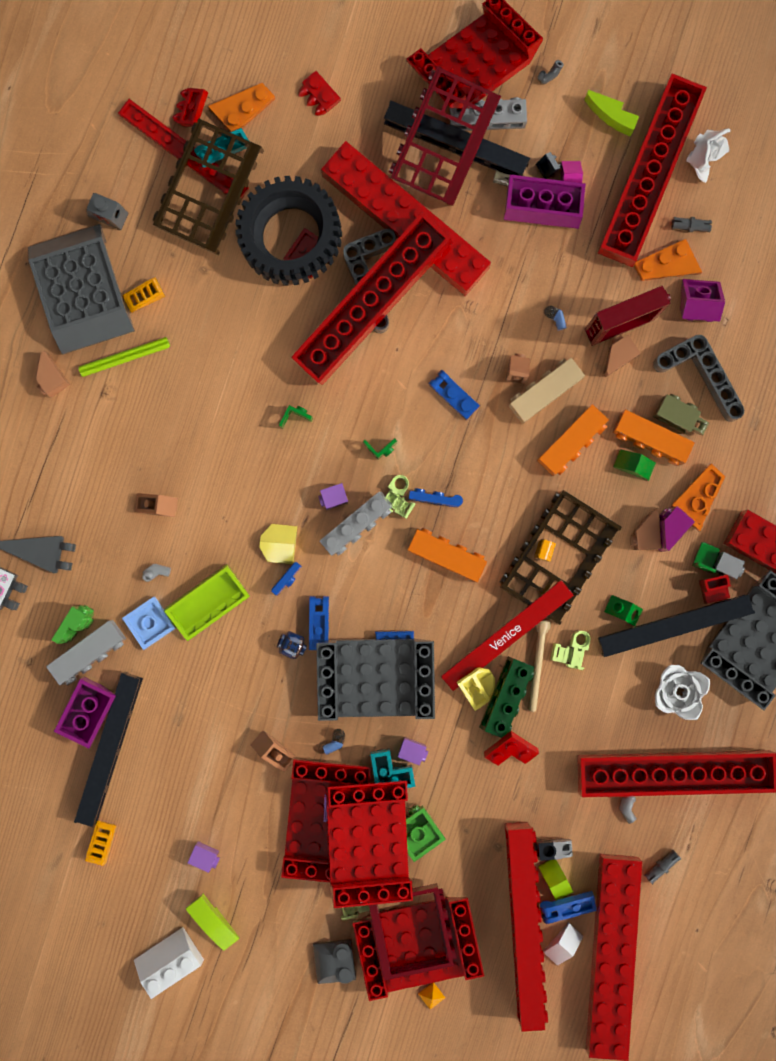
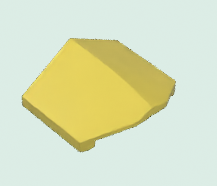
M271 524L261 535L260 549L268 562L294 563L297 526Z
M477 668L457 682L460 690L475 711L488 703L494 692L495 677L490 669Z

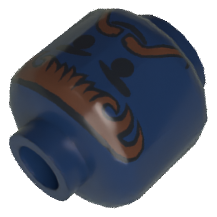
M291 631L285 634L282 633L277 643L279 653L291 659H296L299 655L303 656L307 647L304 644V637Z

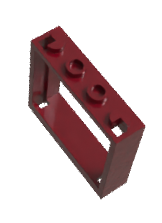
M662 285L596 312L585 328L591 346L654 321L671 304L670 294L667 293Z
M437 883L412 888L413 896L432 892L434 894L446 956L391 967L378 904L369 905L384 981L454 966L453 959L457 958L455 948L450 947L449 940L453 939L451 928H446L445 920L449 919L447 909L442 908L441 901L445 900L443 889H438Z

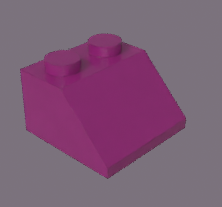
M682 279L680 301L682 319L720 322L725 306L721 283L717 281Z
M678 506L665 508L659 514L661 549L658 550L660 552L670 551L695 522Z

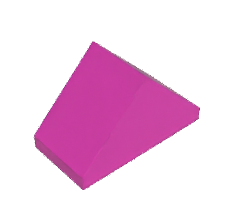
M561 161V181L582 183L583 170L581 162Z

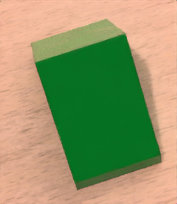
M620 449L613 467L649 481L656 463L643 454Z

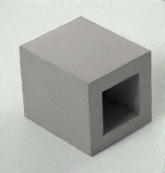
M719 552L713 569H716V572L721 575H728L730 579H737L744 572L745 567L743 565L745 561L725 552Z

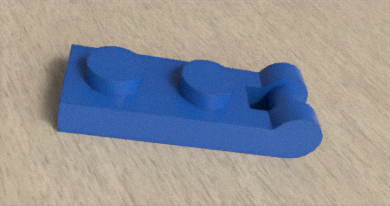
M440 370L437 373L438 376L428 384L467 420L480 405L443 370ZM443 381L447 384L444 389L439 386Z
M414 488V491H410L409 500L455 508L460 507L463 503V498L460 495H455L451 498L445 497L442 492L433 491V494L425 493L426 490Z
M310 596L309 650H317L316 643L329 641V596H323V598ZM316 606H323V612L316 611Z
M592 891L552 902L543 901L540 903V909L543 912L542 919L546 924L597 911Z

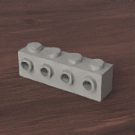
M514 97L510 100H502L500 98L487 130L525 128L527 124L526 99ZM481 99L474 105L482 108L485 101ZM449 108V113L451 116L458 118L462 108ZM472 108L466 109L462 121L475 126L480 112ZM450 120V125L464 131H472V129Z
M378 492L320 540L321 544L331 556L335 554L339 556L347 550L345 547L350 542L354 544L362 537L360 534L364 530L370 531L377 525L375 521L380 517L382 519L386 518L391 513L390 509L394 506L382 492Z
M109 620L46 667L59 685L66 683L68 686L77 679L75 676L80 672L85 674L92 669L91 664L95 661L99 663L108 657L107 653L112 649L116 651L124 645L123 641L127 638L114 620Z

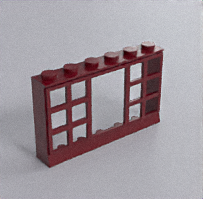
M437 66L436 70L432 69L428 77L430 85L428 89L424 88L420 96V99L423 100L420 108L416 106L412 118L415 120L413 125H408L404 136L407 139L404 145L400 144L396 153L399 155L397 163H392L389 173L392 174L390 178L453 206L501 95ZM440 74L454 80L449 93L435 87ZM457 82L471 87L466 100L452 95ZM474 90L488 95L482 108L469 103ZM433 91L447 97L441 110L428 105ZM450 98L464 104L458 118L445 113ZM467 106L480 112L475 126L462 121ZM426 109L472 129L459 163L412 142ZM410 146L423 151L418 165L405 160ZM427 153L440 159L435 172L421 167ZM443 161L456 166L451 180L438 175ZM403 163L416 169L411 182L398 177ZM419 171L433 176L427 190L414 184ZM436 178L449 184L444 197L431 192Z

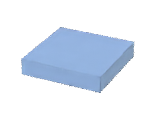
M155 596L122 618L143 650L176 629V626L164 612L163 607Z

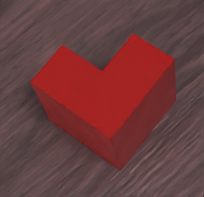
M719 575L699 580L704 604L730 598L728 587L731 585L728 575Z

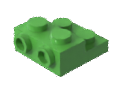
M86 605L72 606L53 636L52 641L57 644L71 642L77 634L76 631H83L92 625L94 610Z
M418 805L413 806L408 811L409 815L406 816L408 855L413 862L446 840L423 805L420 807Z

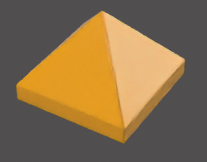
M435 982L429 984L418 993L429 1009H432L445 999L444 994Z

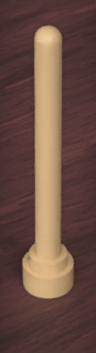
M542 620L535 626L538 637L529 702L530 712H535L537 709L545 636L548 630H550V621Z

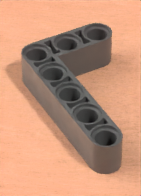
M383 229L348 243L344 247V259L355 286L369 271L365 260L386 252L396 241L395 233L391 229ZM385 236H389L392 238V241L384 243L382 239ZM372 243L375 247L372 250H367L365 245ZM350 250H354L357 252V255L349 257L347 253ZM360 267L364 269V272L361 275H357L354 273V270ZM387 315L382 319L386 323L385 326H376L373 329L375 332L381 334L387 331L389 327Z
M696 335L655 358L653 366L660 373L666 372L692 358L724 419L733 422L744 415V406L705 336ZM698 341L701 349H696L693 342ZM676 351H683L684 358L678 357ZM661 358L667 361V367L661 366L659 362ZM703 358H707L710 361L709 366L703 364ZM712 374L718 376V383L713 382ZM721 391H725L728 394L727 400L721 397ZM730 408L736 409V417L730 414Z

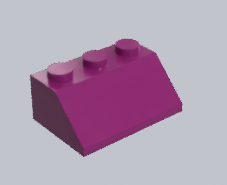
M86 677L81 678L54 732L89 749L116 695L99 683Z

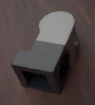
M538 839L534 843L539 861L573 856L571 839Z

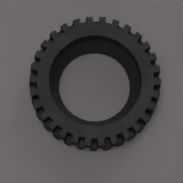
M284 176L285 181L281 182L279 177H275L274 184H270V181L267 180L264 182L265 188L262 189L260 185L255 187L257 194L254 195L250 192L247 195L249 202L243 200L241 205L244 211L238 210L237 215L240 220L236 219L235 223L238 228L235 230L238 245L250 267L254 268L259 276L262 274L263 278L267 281L271 278L273 283L278 284L279 280H281L283 285L289 286V280H292L294 285H299L298 279H303L304 283L310 282L308 279L310 275L314 279L318 278V270L325 273L327 271L326 263L330 266L334 263L332 256H338L339 251L337 247H341L342 243L340 239L342 237V226L332 198L328 197V193L324 189L321 191L320 185L314 183L312 186L311 180L306 178L304 183H302L299 176H295L294 181L291 180L290 176ZM286 209H299L307 212L314 218L319 230L315 247L304 256L293 260H280L272 256L267 251L263 240L264 229L268 221L275 214Z

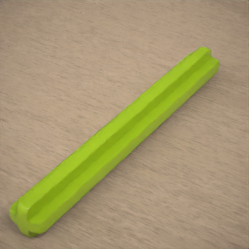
M167 337L79 366V373L84 377L170 347Z

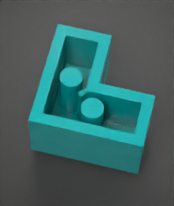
M390 748L371 751L375 783L406 780L407 788L416 787L412 764L393 767Z

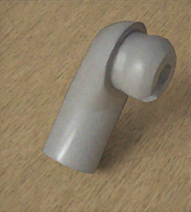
M152 564L143 571L142 578L144 581L149 582L158 575L169 577L171 568Z
M635 796L623 797L619 807L629 824L637 819L631 811L636 801Z

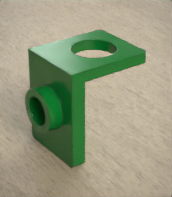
M289 405L279 427L284 428L291 412L312 422L313 417L307 414L306 409L300 406L294 408Z
M394 438L379 453L366 440L363 441V444L379 460L382 456L387 457L394 451L392 447L397 444V440Z
M701 542L692 566L708 573H715L716 569H713L720 549Z
M611 595L604 612L636 626L643 609L634 603ZM636 610L635 617L631 619L633 612Z

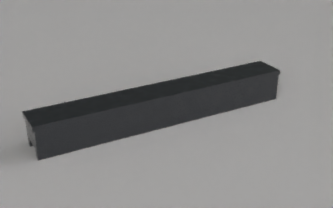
M390 100L389 107L384 116V125L405 133L408 125L412 126L415 120L412 118L414 110ZM423 114L414 137L462 156L471 133ZM483 138L473 161L508 175L523 176L526 167H528L530 157Z
M744 594L598 637L602 656L607 657L751 615L755 611L752 608L749 595Z
M126 671L121 673L115 692L116 697L110 707L74 823L94 827V824L99 819L143 681L142 677L129 674Z

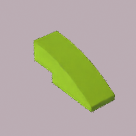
M588 90L584 101L590 109L607 125L631 137L639 116L621 110L624 102Z
M204 893L186 907L187 912L223 951L239 939V936L217 907H213Z

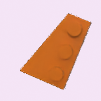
M260 83L209 105L208 108L230 132L244 128L275 100V96L263 83Z
M686 239L647 256L634 264L641 281L702 273Z
M712 463L709 464L671 505L672 507L678 506L695 522L692 526L698 532L703 527L705 518L710 512L711 505L720 490L725 476Z

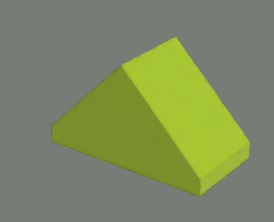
M556 859L548 860L538 866L555 900L562 899L573 893Z

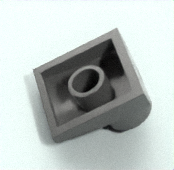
M351 939L313 944L318 984L335 982L346 984L356 980Z

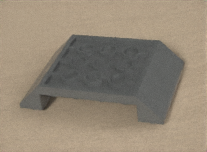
M101 224L28 247V260L48 324L62 354L135 332L105 245L107 242Z
M771 570L757 581L746 594L749 595L755 613L727 621L707 647L701 661L703 666L763 711H765L776 696L772 693L776 688V574Z
M415 638L337 639L316 643L318 721L338 720V717L415 716V719H435L434 641Z

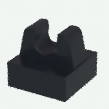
M551 152L546 153L536 163L544 179L551 178L562 167L561 164L558 165L556 162V155H552Z

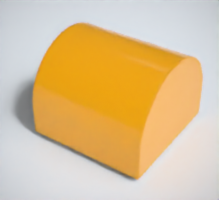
M545 539L539 540L534 557L551 562L556 543Z

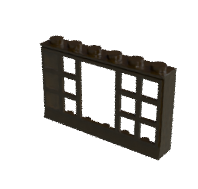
M199 118L197 123L195 122L191 128L192 135L190 140H187L184 144V154L176 163L177 170L175 175H172L169 179L168 191L161 198L160 203L162 205L159 211H156L154 214L153 225L219 256L220 252L217 248L221 240L226 238L225 230L229 222L232 223L234 219V209L236 205H240L242 201L241 193L244 187H248V177L251 170L256 169L257 156L259 153L263 154L264 149L258 144ZM202 128L214 132L210 143L198 138ZM218 134L231 140L227 150L214 145ZM196 142L208 147L203 160L191 155ZM235 142L247 147L243 158L231 153ZM212 149L225 154L219 167L207 162ZM228 157L241 162L236 175L223 170ZM189 159L233 178V182L220 210L176 191ZM174 194L185 199L180 212L169 208ZM189 202L202 207L197 219L184 215ZM206 209L218 214L213 227L201 222ZM166 211L178 216L173 229L161 224ZM182 218L194 223L190 236L177 231ZM198 226L211 231L206 244L193 239Z
M562 490L560 493L556 492L551 500L553 505L550 509H545L541 515L542 522L540 525L536 524L530 533L533 535L530 541L526 540L520 548L523 552L519 558L515 557L510 564L512 567L509 574L505 572L500 580V583H502L500 588L527 605H530L532 602L523 597L529 586L540 591L542 595L551 587L554 580H562L526 557L544 528L586 554V558L570 583L568 584L562 580L574 596L547 616V618L558 625H561V619L564 614L570 610L571 603L582 591L583 584L592 575V570L596 564L601 561L604 551L613 542L612 539L616 532L622 528L565 490ZM563 498L576 505L569 517L557 510ZM579 508L591 515L584 527L572 520ZM554 513L566 520L559 532L547 525ZM594 517L606 524L600 536L587 529ZM569 523L581 530L574 542L562 535ZM584 533L596 539L590 551L578 545ZM524 560L536 567L529 580L517 572ZM539 570L551 577L544 589L532 582ZM514 575L526 582L520 594L507 587Z

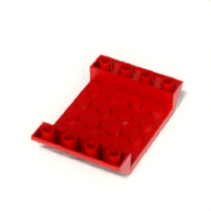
M486 0L482 3L483 15L427 55L420 48L409 56L406 61L428 85H430L428 77L431 70H436L438 66L487 90L494 91L531 63L543 41V37L505 0ZM440 74L435 87L449 93L454 80ZM457 82L452 95L466 100L471 87ZM474 90L469 103L476 104L487 95ZM436 92V93L441 97V99L445 102V100H446L447 97L444 96V95H442V94H440V93H438V92ZM451 98L448 103L450 108H462L464 105Z
M293 759L290 806L281 878L330 883L327 822H324V797L327 795V787L370 783L371 767Z
M406 780L327 787L326 814L329 876L333 908L413 901L412 880L409 878L405 809L408 793Z
M445 897V900L441 901L442 908L447 909L449 919L445 920L446 928H451L453 938L449 940L450 947L455 948L457 958L453 959L454 966L384 981L371 914L353 922L369 1001L387 998L388 992L464 976L465 980L484 977L468 897ZM435 900L380 911L391 967L446 956Z

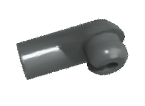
M556 60L548 73L541 71L537 79L542 84H547L555 79L564 66L563 62Z

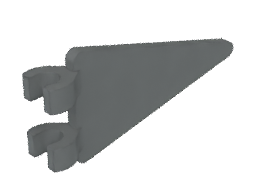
M54 536L0 541V549L49 572L57 573L58 569L72 570L73 563L63 562L60 559L62 550L75 552L76 544L65 543L64 537Z

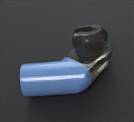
M548 306L544 309V315L556 322L557 330L567 328L562 310L554 306Z
M335 729L332 741L322 746L326 755L343 747L345 732L343 730Z

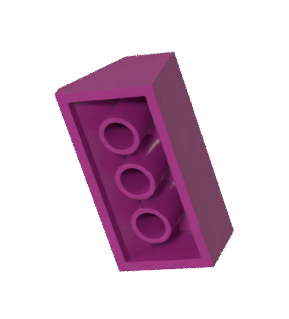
M510 175L504 220L579 229L583 218L586 184Z

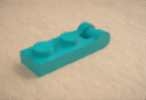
M242 128L230 132L248 140ZM221 136L216 139L214 145L227 150L231 140ZM235 142L231 153L235 154L247 149V147ZM201 144L194 149V152L203 160L208 147ZM212 149V154L209 155L207 162L212 164L223 159L225 154Z

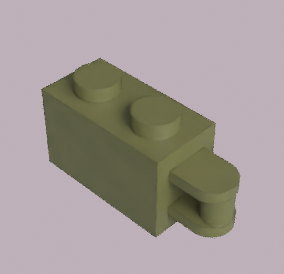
M674 394L665 395L653 417L686 435L693 431L703 436L709 422L699 417L701 411L697 410L698 407L691 403L685 404L680 401V397ZM696 422L700 423L698 428L695 427Z

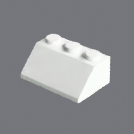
M184 927L134 959L140 983L151 999L199 968L204 961Z

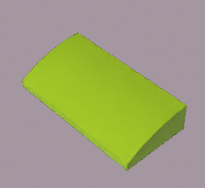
M226 564L168 605L164 612L184 638L189 641L249 598L250 595L228 564Z

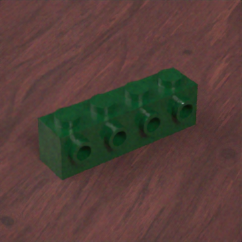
M507 657L479 728L501 738L511 731L512 721L519 712L520 701L526 695L527 684L533 678V666L512 657Z

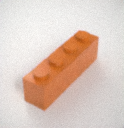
M592 404L537 461L552 476H555L557 473L561 475L568 468L566 464L570 460L574 462L581 455L579 450L583 446L587 448L594 441L592 437L596 433L600 435L608 427L606 423L609 419Z
M626 409L621 413L612 432L616 434V438L622 441L629 440L634 443L633 446L644 450L646 448L651 451L652 455L658 458L663 456L669 459L668 462L675 466L686 463L695 442Z
M422 528L421 531L417 529L407 551L478 583L488 562L484 560L485 556L474 552L472 555L466 552L467 548L457 544L455 547L449 544L450 540L442 536L436 538L431 536L433 532Z

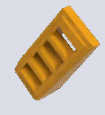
M156 277L123 295L131 313L166 297ZM153 286H154V288H155V290H156V293H155V294H153V292H152V290H151V287H153ZM145 290L148 291L150 297H146L144 293ZM138 293H140L143 298V301L141 302L137 296ZM134 296L136 305H133L130 297Z
M97 821L86 854V862L101 866L106 864L117 825ZM100 828L110 831V833L106 834L99 832ZM98 836L106 838L107 842L98 840ZM95 845H100V846H103V847H105V848H104V850H103V849H99V848H95ZM93 853L101 854L102 857L95 856Z

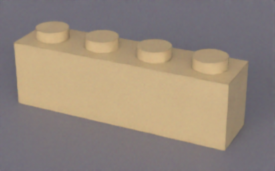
M564 358L556 364L557 369L553 372L548 370L541 376L542 380L537 384L535 381L526 387L527 391L524 394L518 393L510 399L512 403H510L509 407L522 424L585 377L572 358L567 361Z

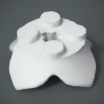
M729 128L719 131L707 130L704 135L700 133L694 142L696 147L688 155L686 161L693 166L698 178L702 182H707L709 168L711 167L708 162L716 161L729 152L728 140L722 136L730 132Z
M669 665L661 674L660 684L655 693V704L658 709L665 713L673 712L685 720H697L703 708L701 699L709 691L710 679L701 672L686 671L680 665ZM678 688H684L682 696L676 694Z

